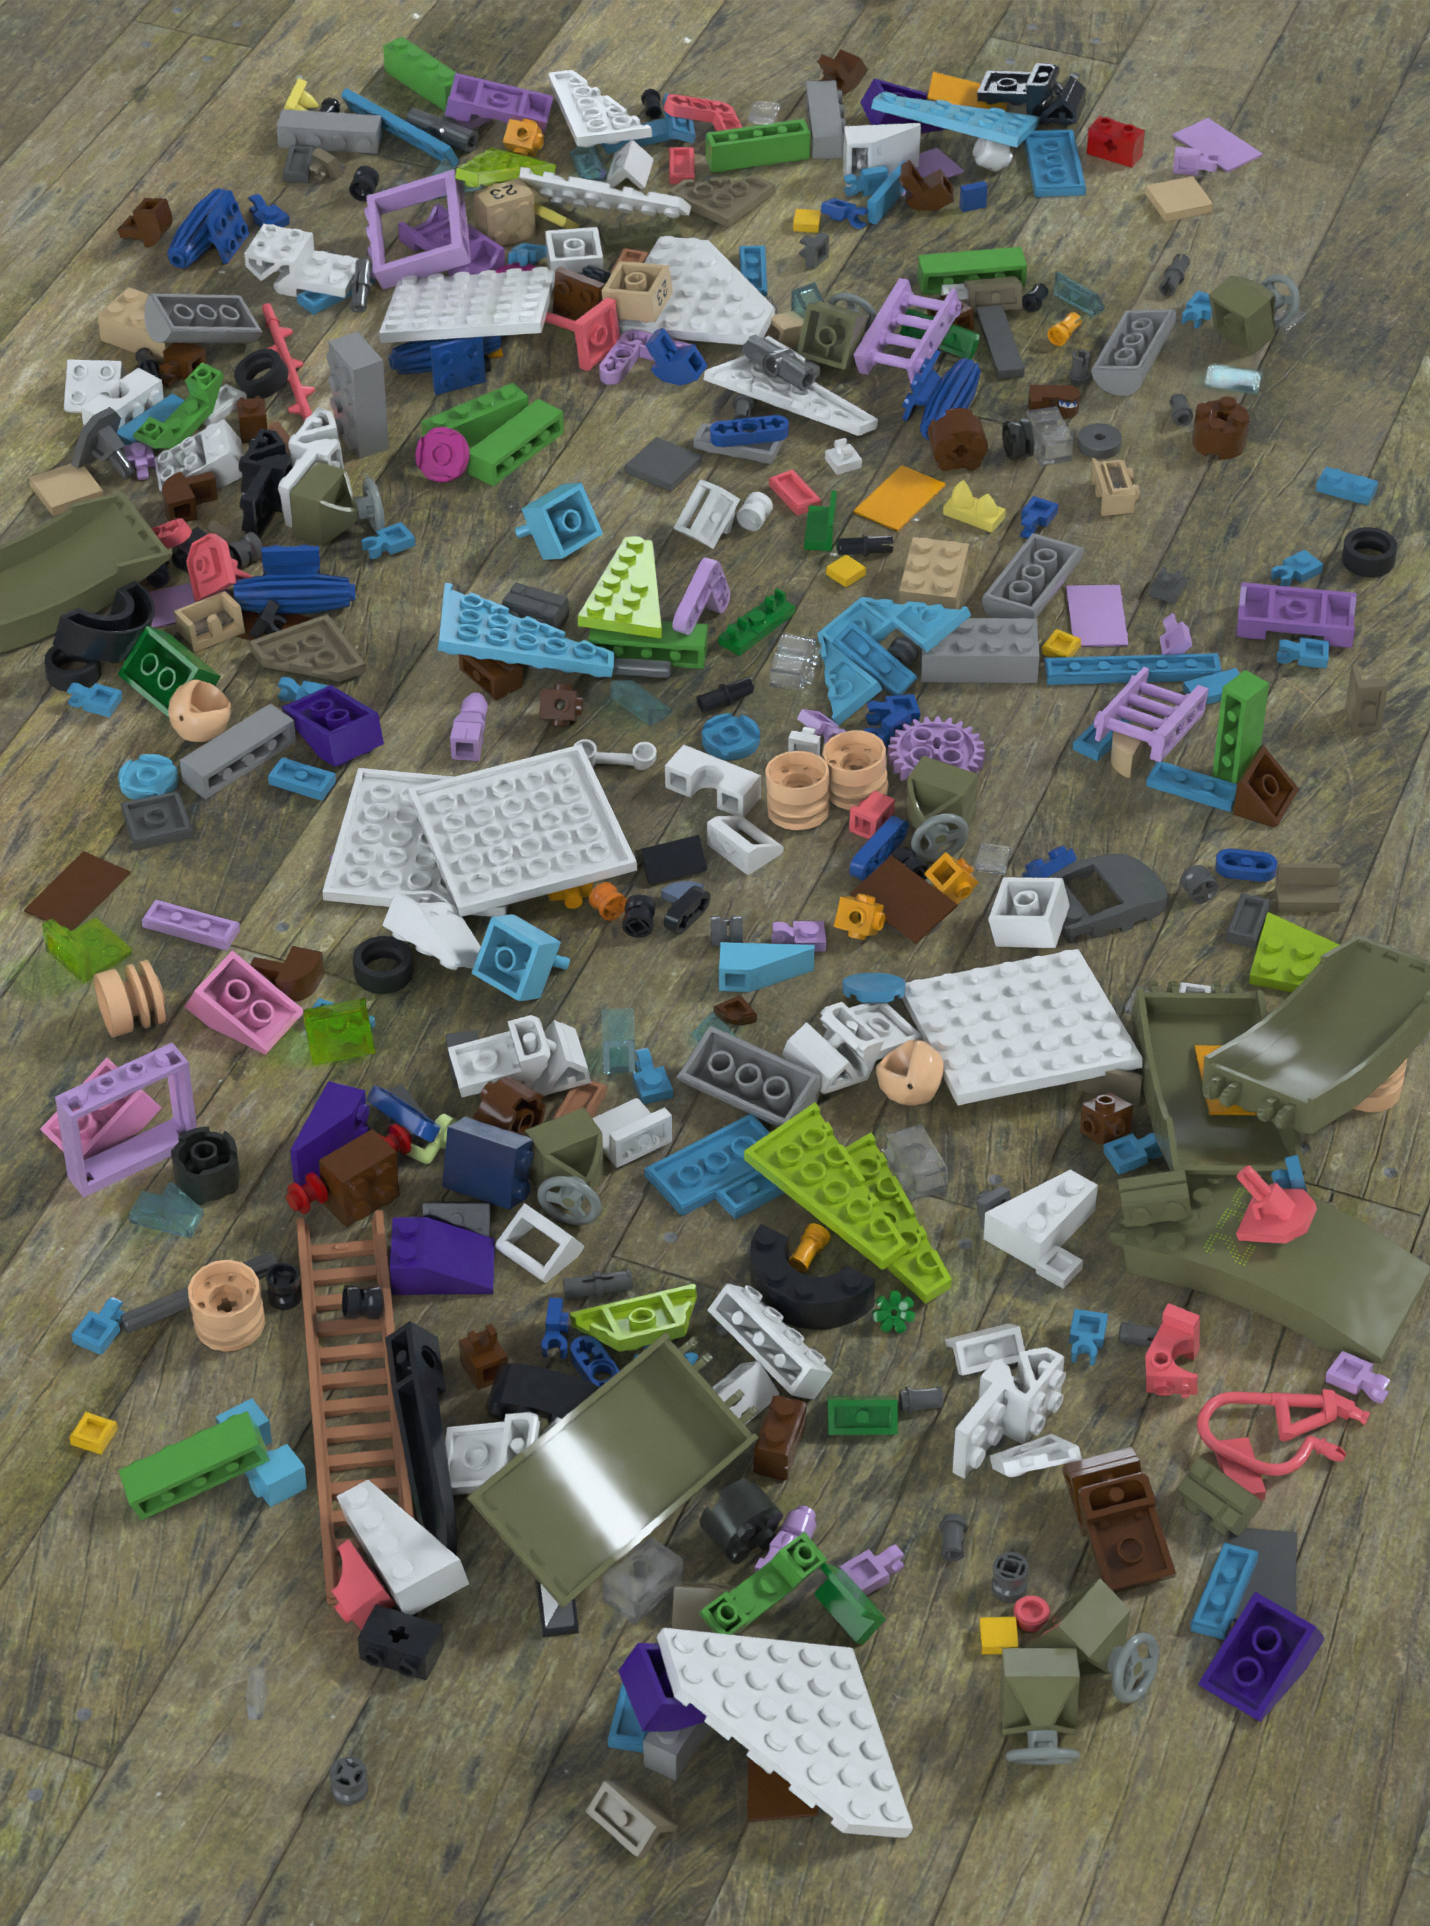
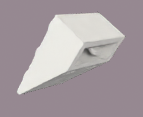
M920 123L844 126V176L848 174L861 176L862 169L885 165L889 171V177L902 161L908 160L911 161L915 168L919 167Z
M222 419L215 424H210L206 429L194 436L184 439L180 444L171 449L161 452L154 458L160 493L163 494L162 487L164 482L178 472H183L185 478L213 472L216 478V488L225 487L242 477V472L239 471V460L244 455L241 439L229 424Z
M430 890L395 892L382 925L393 932V937L401 941L413 943L416 945V950L422 954L437 957L440 959L439 963L446 968L457 970L458 967L473 969L481 946L464 919L459 916L457 908L453 903Z

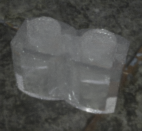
M786 633L781 634L770 670V687L804 692L807 684L812 685L815 673L813 665H818L821 648L816 647V638Z

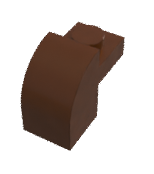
M841 49L835 59L822 54L817 62L823 70L822 74L824 77L821 81L836 80L837 90H842L843 94H847L856 88L868 70L860 57Z
M910 160L901 164L899 181L905 189V202L910 207L920 211H935L954 202V187L941 169L922 177Z
M144 198L133 210V215H130L117 229L120 238L142 239L145 248L154 246L172 225L173 217L167 198Z
M178 472L170 476L162 487L164 510L168 522L179 518L184 519L185 522L197 520L196 505L218 500L216 478L213 472L185 478L183 472Z
M292 946L284 963L254 957L250 964L294 1002L311 996L318 988L324 975L322 952Z

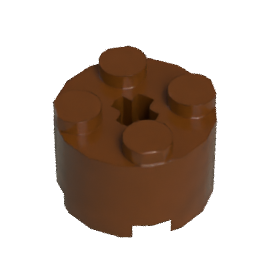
M1224 396L1220 400L1208 401L1197 405L1192 444L1195 450L1206 456V452L1219 455V459L1224 460L1234 458L1243 453V448L1247 444L1250 415L1244 407L1236 403L1234 397Z
M964 408L949 409L945 411L946 415L937 421L934 418L928 427V438L938 467L942 471L959 468L973 471L980 467L981 460L984 459L988 451V442L980 418L973 415L970 409Z
M504 1077L496 1083L489 1081L481 1091L482 1101L472 1119L525 1136V1130L542 1124L546 1111V1105L541 1103V1098L544 1096L511 1077Z

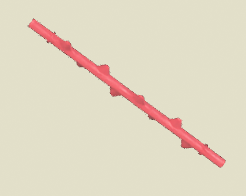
M266 303L262 306V311L266 319V327L270 330L275 343L267 349H273L278 352L289 371L287 382L291 386L296 404L290 406L288 412L301 415L303 421H305L312 414L306 397L314 393L315 389L311 386L301 385L296 369L303 367V362L291 358L284 338L293 334L291 328L279 326L280 322L275 316L272 305Z

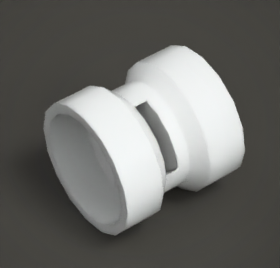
M760 492L749 494L744 505L741 506L737 513L739 524L750 531L760 529L765 522V518L769 516L773 509L771 499Z

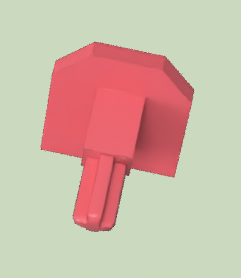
M209 533L191 544L186 563L195 602L218 594L236 584V580L253 577L237 568L238 561L230 557L228 543L217 534Z
M1245 1166L1238 1172L1237 1179L1253 1196L1236 1232L1238 1241L1288 1243L1307 1233L1317 1207L1315 1201L1304 1189L1281 1188L1277 1183L1267 1185L1251 1166Z

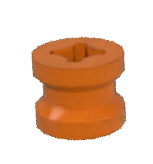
M610 882L598 884L591 891L588 898L589 904L595 910H599L600 916L606 921L617 919L625 911L626 897L617 892L616 887Z

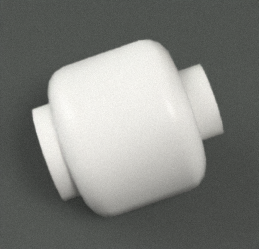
M979 138L973 148V156H975L977 165L993 172H998L1003 167H1007L1012 159L1009 145Z

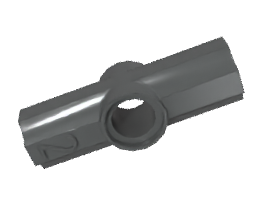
M412 108L405 119L406 122L445 144L468 153L475 150L476 144L479 141L478 133L458 125L454 118L445 115L437 117Z
M756 334L749 336L747 342L744 343L742 353L760 365L767 377L773 378L778 376L801 391L809 390L810 386L815 382L816 373L813 372L811 367L797 360L795 353L791 349H779Z

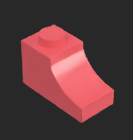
M348 1539L337 1547L342 1558L343 1569L338 1585L331 1591L339 1602L334 1607L346 1623L353 1620L362 1630L375 1604L390 1609L396 1603L362 1553Z

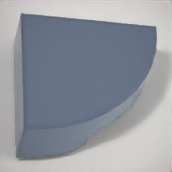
M692 881L672 883L661 890V898L674 904L692 886L704 889V885Z

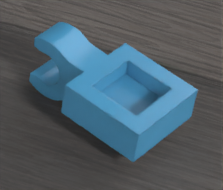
M1300 638L1299 643L1285 639L1279 641V650L1287 652L1277 651L1276 662L1287 664L1298 659V665L1327 669L1329 641Z
M281 677L278 687L284 689H281L278 699L282 701H296L329 685L304 680L300 686L289 677Z
M72 683L67 690V693L73 694L68 701L69 705L73 707H81L83 705L84 711L109 718L122 701L121 690L96 683L92 688L84 687L79 683Z
M648 1048L635 1050L638 1061H635L638 1072L633 1073V1084L643 1105L673 1098V1088L664 1066L654 1068Z
M1154 1132L1138 1140L1132 1133L1104 1144V1154L1118 1175L1147 1165L1148 1158L1155 1159L1163 1155Z
M110 1297L99 1314L89 1311L72 1333L73 1343L102 1355L120 1332L121 1315L125 1312L119 1309L122 1307L123 1301Z

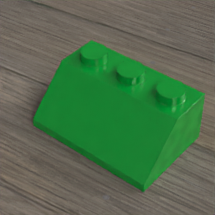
M147 625L117 674L168 718L169 701L178 687L196 679L216 686L221 678L217 672L172 635Z

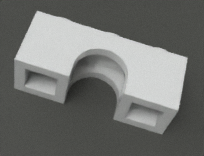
M140 368L135 369L119 380L121 398L113 399L99 394L81 406L83 427L94 414L111 407L121 417L119 429L164 399L162 380Z
M683 745L665 765V788L690 798L702 788L717 789V809L735 816L742 815L745 817L761 798V775Z

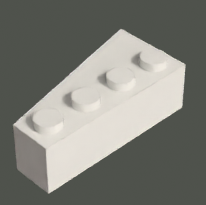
M366 1480L336 1496L348 1525L402 1613L412 1616L469 1585L460 1559L372 1482Z

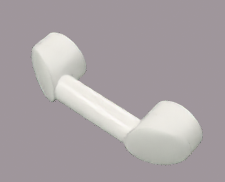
M588 739L579 740L574 744V746L582 744L592 767L596 764L632 765L637 770H645L656 761V748L649 742L636 744L633 748V754L597 752L596 744Z

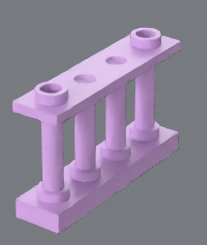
M899 278L853 354L858 372L869 375L873 366L880 363L907 369L910 382L912 383L916 373L922 374L919 370L925 358L931 359L954 319L960 315L961 302L959 301L956 289H951L946 299L941 301L914 295L909 280ZM911 306L938 311L933 320L905 315L906 310ZM900 325L927 330L922 339L893 334ZM888 344L915 349L910 359L882 353Z
M1143 667L1136 676L1133 675L1130 678L1129 683L1103 711L1097 713L1093 725L1097 729L1095 740L1100 742L1112 730L1147 742L1148 746L1152 747L1150 759L1161 762L1204 714L1209 688L1197 685L1190 694L1182 695L1147 683L1149 668ZM1145 694L1175 704L1176 706L1171 707L1142 696ZM1134 706L1164 716L1165 718L1161 719L1131 708ZM1123 718L1153 728L1154 730L1149 731L1120 720Z

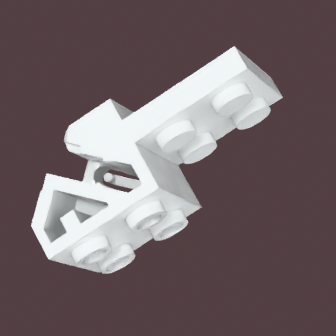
M263 224L244 253L246 267L261 281L278 270L280 275L274 283L275 291L278 294L297 297L301 290L345 298L351 289V281L355 275V262L358 260V258L315 251L313 233Z
M319 407L315 409L311 416L305 419L303 426L298 432L291 436L288 447L292 457L293 468L286 477L281 479L278 486L285 525L291 528L292 518L289 493L316 461L344 469L333 414L331 411Z
M843 1002L827 1006L820 1012L822 1015L820 1018L823 1023L822 1025L827 1029L824 1037L806 1022L788 1039L782 1056L794 1064L819 1074L821 1077L820 1092L827 1094L868 1080L876 1060L884 1058L891 1051L909 1040L922 1041L923 1036L887 1003H864L848 1008Z
M530 1015L508 1021L510 1029L508 1032L448 1048L461 1098L479 1094L489 1081L496 1083L504 1077H511L519 1082L524 1081V1085L543 1096L591 1083L589 1070L576 1029L555 1020L544 1032L538 1017Z
M1047 1347L1019 1352L1016 1378L1011 1375L1010 1368L1003 1362V1359L994 1360L980 1377L979 1400L955 1429L952 1473L965 1479L973 1468L977 1469L980 1467L985 1458L986 1451L991 1445L996 1446L1003 1435L1021 1444L1027 1443L1033 1434L1039 1435L1048 1415L1051 1412L1056 1413L1063 1402L1064 1395L1061 1394V1388L1066 1377V1373L1063 1371V1355Z
M531 1412L506 1414L504 1422L447 1427L445 1447L452 1495L473 1493L516 1455L539 1438L540 1428L538 1415ZM556 1418L547 1427V1429H544L543 1433L539 1437H541L545 1432H547L550 1428L557 1424L561 1419Z

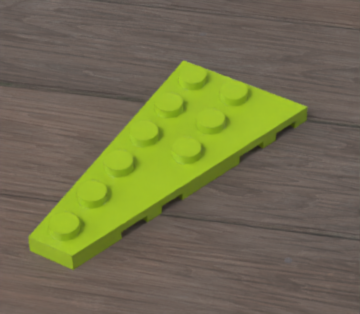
M491 146L489 150L486 149L484 153H480L472 158V160L467 161V164L457 167L455 178L465 181L464 185L479 188L480 184L493 186V183L500 184L520 178L521 167L531 169V172L538 176H543L544 171L555 174L556 164Z
M1267 912L1250 972L1249 984L1292 993L1321 962V956L1340 944Z

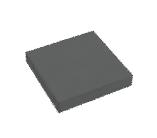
M656 437L625 465V473L672 492L702 464V456Z
M179 791L120 803L121 812L134 850L193 838V830Z

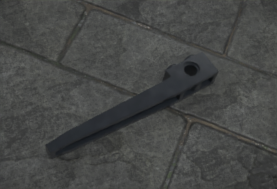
M409 1321L385 1337L392 1393L416 1520L457 1556V1522L438 1396L446 1392L439 1341L437 1336Z

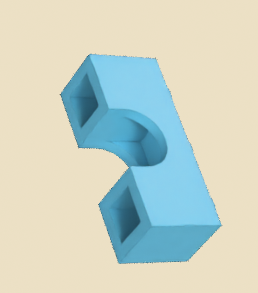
M252 1398L215 1416L216 1424L226 1421L230 1416L248 1411L259 1427L265 1446L272 1443L270 1421ZM288 1444L275 1450L267 1451L270 1461L245 1472L254 1494L258 1498L262 1496L270 1507L307 1489L305 1466Z

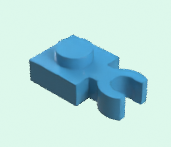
M884 165L862 169L861 176L848 174L844 176V180L847 185H852L844 187V192L847 196H854L859 191H861L863 197L873 195L888 178L889 171Z
M522 243L512 248L511 252H508V264L519 262L520 266L534 265L537 261L546 257V246Z
M1197 291L1186 304V310L1182 313L1181 324L1193 320L1194 328L1197 329L1201 326L1202 319L1210 320L1212 318L1209 294Z
M402 522L378 530L377 537L370 536L362 539V550L369 549L370 559L380 557L382 552L385 551L392 555L415 546L414 535Z
M1304 549L1284 559L1283 565L1274 567L1271 571V579L1281 578L1280 586L1289 587L1295 579L1303 583L1321 574L1323 563Z
M1074 1309L1069 1343L1073 1344L1071 1348L1072 1363H1076L1079 1354H1087L1090 1357L1089 1365H1095L1097 1348H1103L1108 1314Z

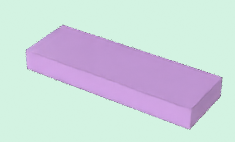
M156 899L142 918L143 928L225 951L228 950L240 932V924L238 922Z

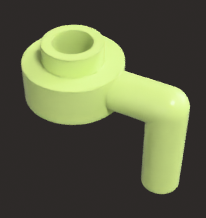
M446 1114L440 1115L435 1123L440 1125L441 1129L434 1142L429 1141L425 1149L411 1144V1152L406 1155L424 1164L431 1163L440 1148H446L448 1126L458 1120Z

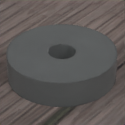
M1103 423L1089 424L1078 433V449L1082 454L1090 458H1111L1121 450L1122 435L1118 429L1111 425Z

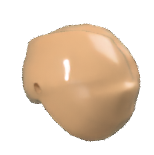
M196 679L188 681L176 689L169 701L168 715L172 727L181 738L192 742H207L225 731L231 715V704L224 693L216 686Z
M909 1040L887 1054L876 1066L879 1087L889 1100L902 1105L916 1106L928 1103L935 1096L942 1083L944 1063L940 1053L928 1043L921 1040Z

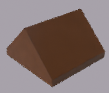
M1264 745L1258 748L1237 783L1233 815L1274 828L1279 825L1299 788Z

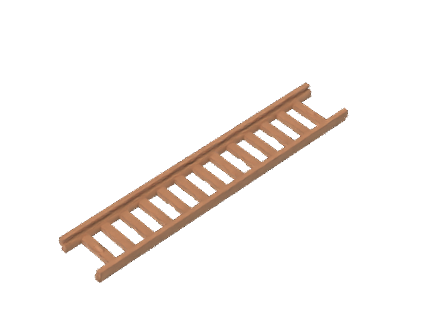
M383 1210L375 1211V1216L371 1219L373 1240L311 1245L308 1223L304 1222V1218H296L327 1604H331V1609H335L334 1606L339 1603L331 1590L338 1585L343 1567L337 1568L336 1556H340L337 1547L349 1539L361 1553H365L356 1537L335 1539L334 1527L349 1525L342 1510L333 1511L332 1499H337L336 1496L369 1480L384 1494L398 1493L399 1504L397 1505L413 1518L411 1489L392 1393L385 1337L393 1333L395 1328ZM375 1255L376 1265L313 1271L312 1261ZM377 1280L383 1299L382 1314L379 1320H369L366 1317H362L356 1320L341 1319L317 1322L316 1312L340 1310L342 1308V1294L315 1296L314 1286ZM372 1332H382L383 1342L319 1348V1338ZM385 1358L386 1368L321 1374V1364L345 1362L351 1359ZM387 1384L388 1395L328 1401L323 1399V1390ZM390 1411V1422L326 1428L325 1417L350 1415L351 1413ZM393 1438V1449L328 1455L327 1444ZM395 1465L396 1476L330 1483L331 1471L351 1470L357 1467L371 1468ZM369 1564L378 1576V1578L382 1580L379 1574L377 1573L376 1569L374 1568L373 1564Z

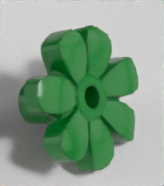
M897 1290L889 1292V1299L883 1295L876 1298L875 1302L880 1309L873 1310L872 1317L876 1322L882 1321L880 1329L888 1333L894 1327L895 1331L899 1334L905 1332L907 1327L904 1321L913 1322L915 1319V1313L908 1310L913 1307V1300L909 1296L901 1299V1294Z

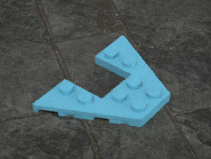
M860 597L817 634L821 645V658L825 665L824 675L829 689L828 698L831 702L833 712L831 716L837 725L842 724L883 690L877 680L832 644V641L851 621L878 643L885 639L893 630L898 629L928 652L972 616L968 608L963 606L960 610L947 609L942 604L926 605L922 602L907 601L905 605L894 604L889 599L874 600L873 598Z

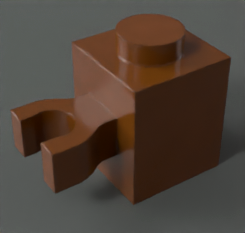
M173 343L163 351L164 364L159 367L160 371L166 374L161 378L162 384L170 387L176 382L177 378L185 381L202 362L207 364L205 349L193 343Z
M260 396L245 400V397L239 398L240 401H237L242 444L250 443L251 439H255L260 429L268 430L264 398L260 399Z
M492 1324L486 1325V1330L475 1333L474 1330L468 1332L466 1338L459 1340L460 1363L477 1390L493 1385L498 1367L502 1364H508V1356L498 1342L497 1332Z

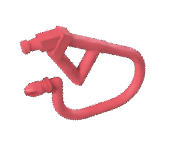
M1322 1389L1321 1395L1276 1392H1225L1212 1397L1204 1404L1197 1417V1429L1205 1445L1216 1454L1256 1473L1268 1476H1281L1298 1470L1306 1462L1312 1450H1315L1316 1454H1322L1335 1462L1344 1461L1347 1454L1342 1447L1327 1442L1325 1438L1319 1439L1314 1436H1308L1296 1455L1289 1461L1278 1464L1265 1463L1223 1444L1214 1437L1209 1427V1420L1214 1411L1227 1404L1275 1406L1279 1439L1284 1442L1336 1421L1337 1416L1345 1420L1351 1418L1366 1425L1370 1412H1364L1355 1406V1402L1336 1394L1335 1390ZM1289 1407L1321 1408V1412L1291 1424Z

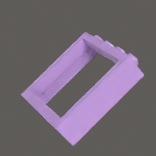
M454 169L367 196L368 207H365V215L369 222L366 232L371 242V246H368V253L372 260L371 276L372 279H377L383 290L397 286L398 281H402V278L405 276L415 275L420 279L471 263L464 188L460 179L455 178L456 171ZM447 195L451 244L385 263L381 215Z
M173 1043L55 1096L67 1176L83 1198L170 1157L171 1149H174L179 1142L178 1134L197 1128L189 1062ZM168 1077L173 1119L84 1160L78 1118ZM79 1106L81 1107L80 1109L73 1112V1109ZM90 1176L92 1180L87 1182V1177Z

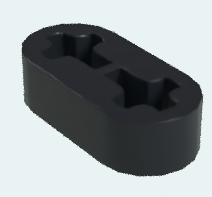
M692 886L668 909L664 918V927L678 935L684 933L706 911L710 903V893L698 886Z

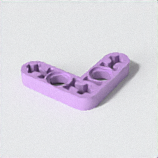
M639 330L625 331L600 363V380L609 385L618 384L625 378L639 357L655 361L645 346L653 334ZM672 339L677 349L691 345ZM619 356H627V358H618V357H619Z
M707 557L701 560L674 616V631L690 635L705 605L708 610L720 614L726 610L730 600V589L719 561Z

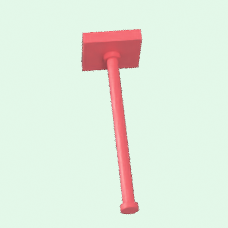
M608 297L576 321L548 311L544 321L575 332L579 368L585 371H589L601 362L620 338L616 301Z

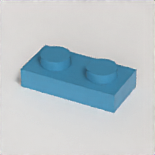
M1325 467L1317 481L1316 491L1369 506L1378 489L1379 481L1343 472L1339 469Z
M282 757L268 775L269 785L323 801L336 783L335 773Z

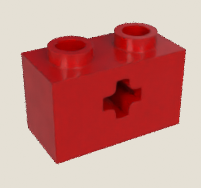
M1099 116L1088 128L1086 154L1132 168L1143 156L1145 130L1131 124L1114 121L1109 117Z

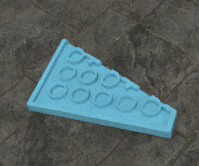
M882 92V94L877 95L873 99L871 109L1016 148L1038 127L1040 119L1037 116L1005 112L999 108L983 109L955 105L944 100H936L934 102L899 97L889 92Z
M445 583L437 651H443L450 655H469L482 660H501L508 664H527L540 669L552 668L566 673L578 672L590 674L593 677L604 676L612 678L614 652L597 647L585 640L575 642L566 638V632L545 623H540L529 616L519 618L509 614V608L483 599L472 592L464 595L452 590L453 584Z

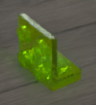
M97 918L91 919L71 932L65 926L61 927L53 919L42 924L46 951L83 984L92 979L94 974L106 971L133 954L132 948Z

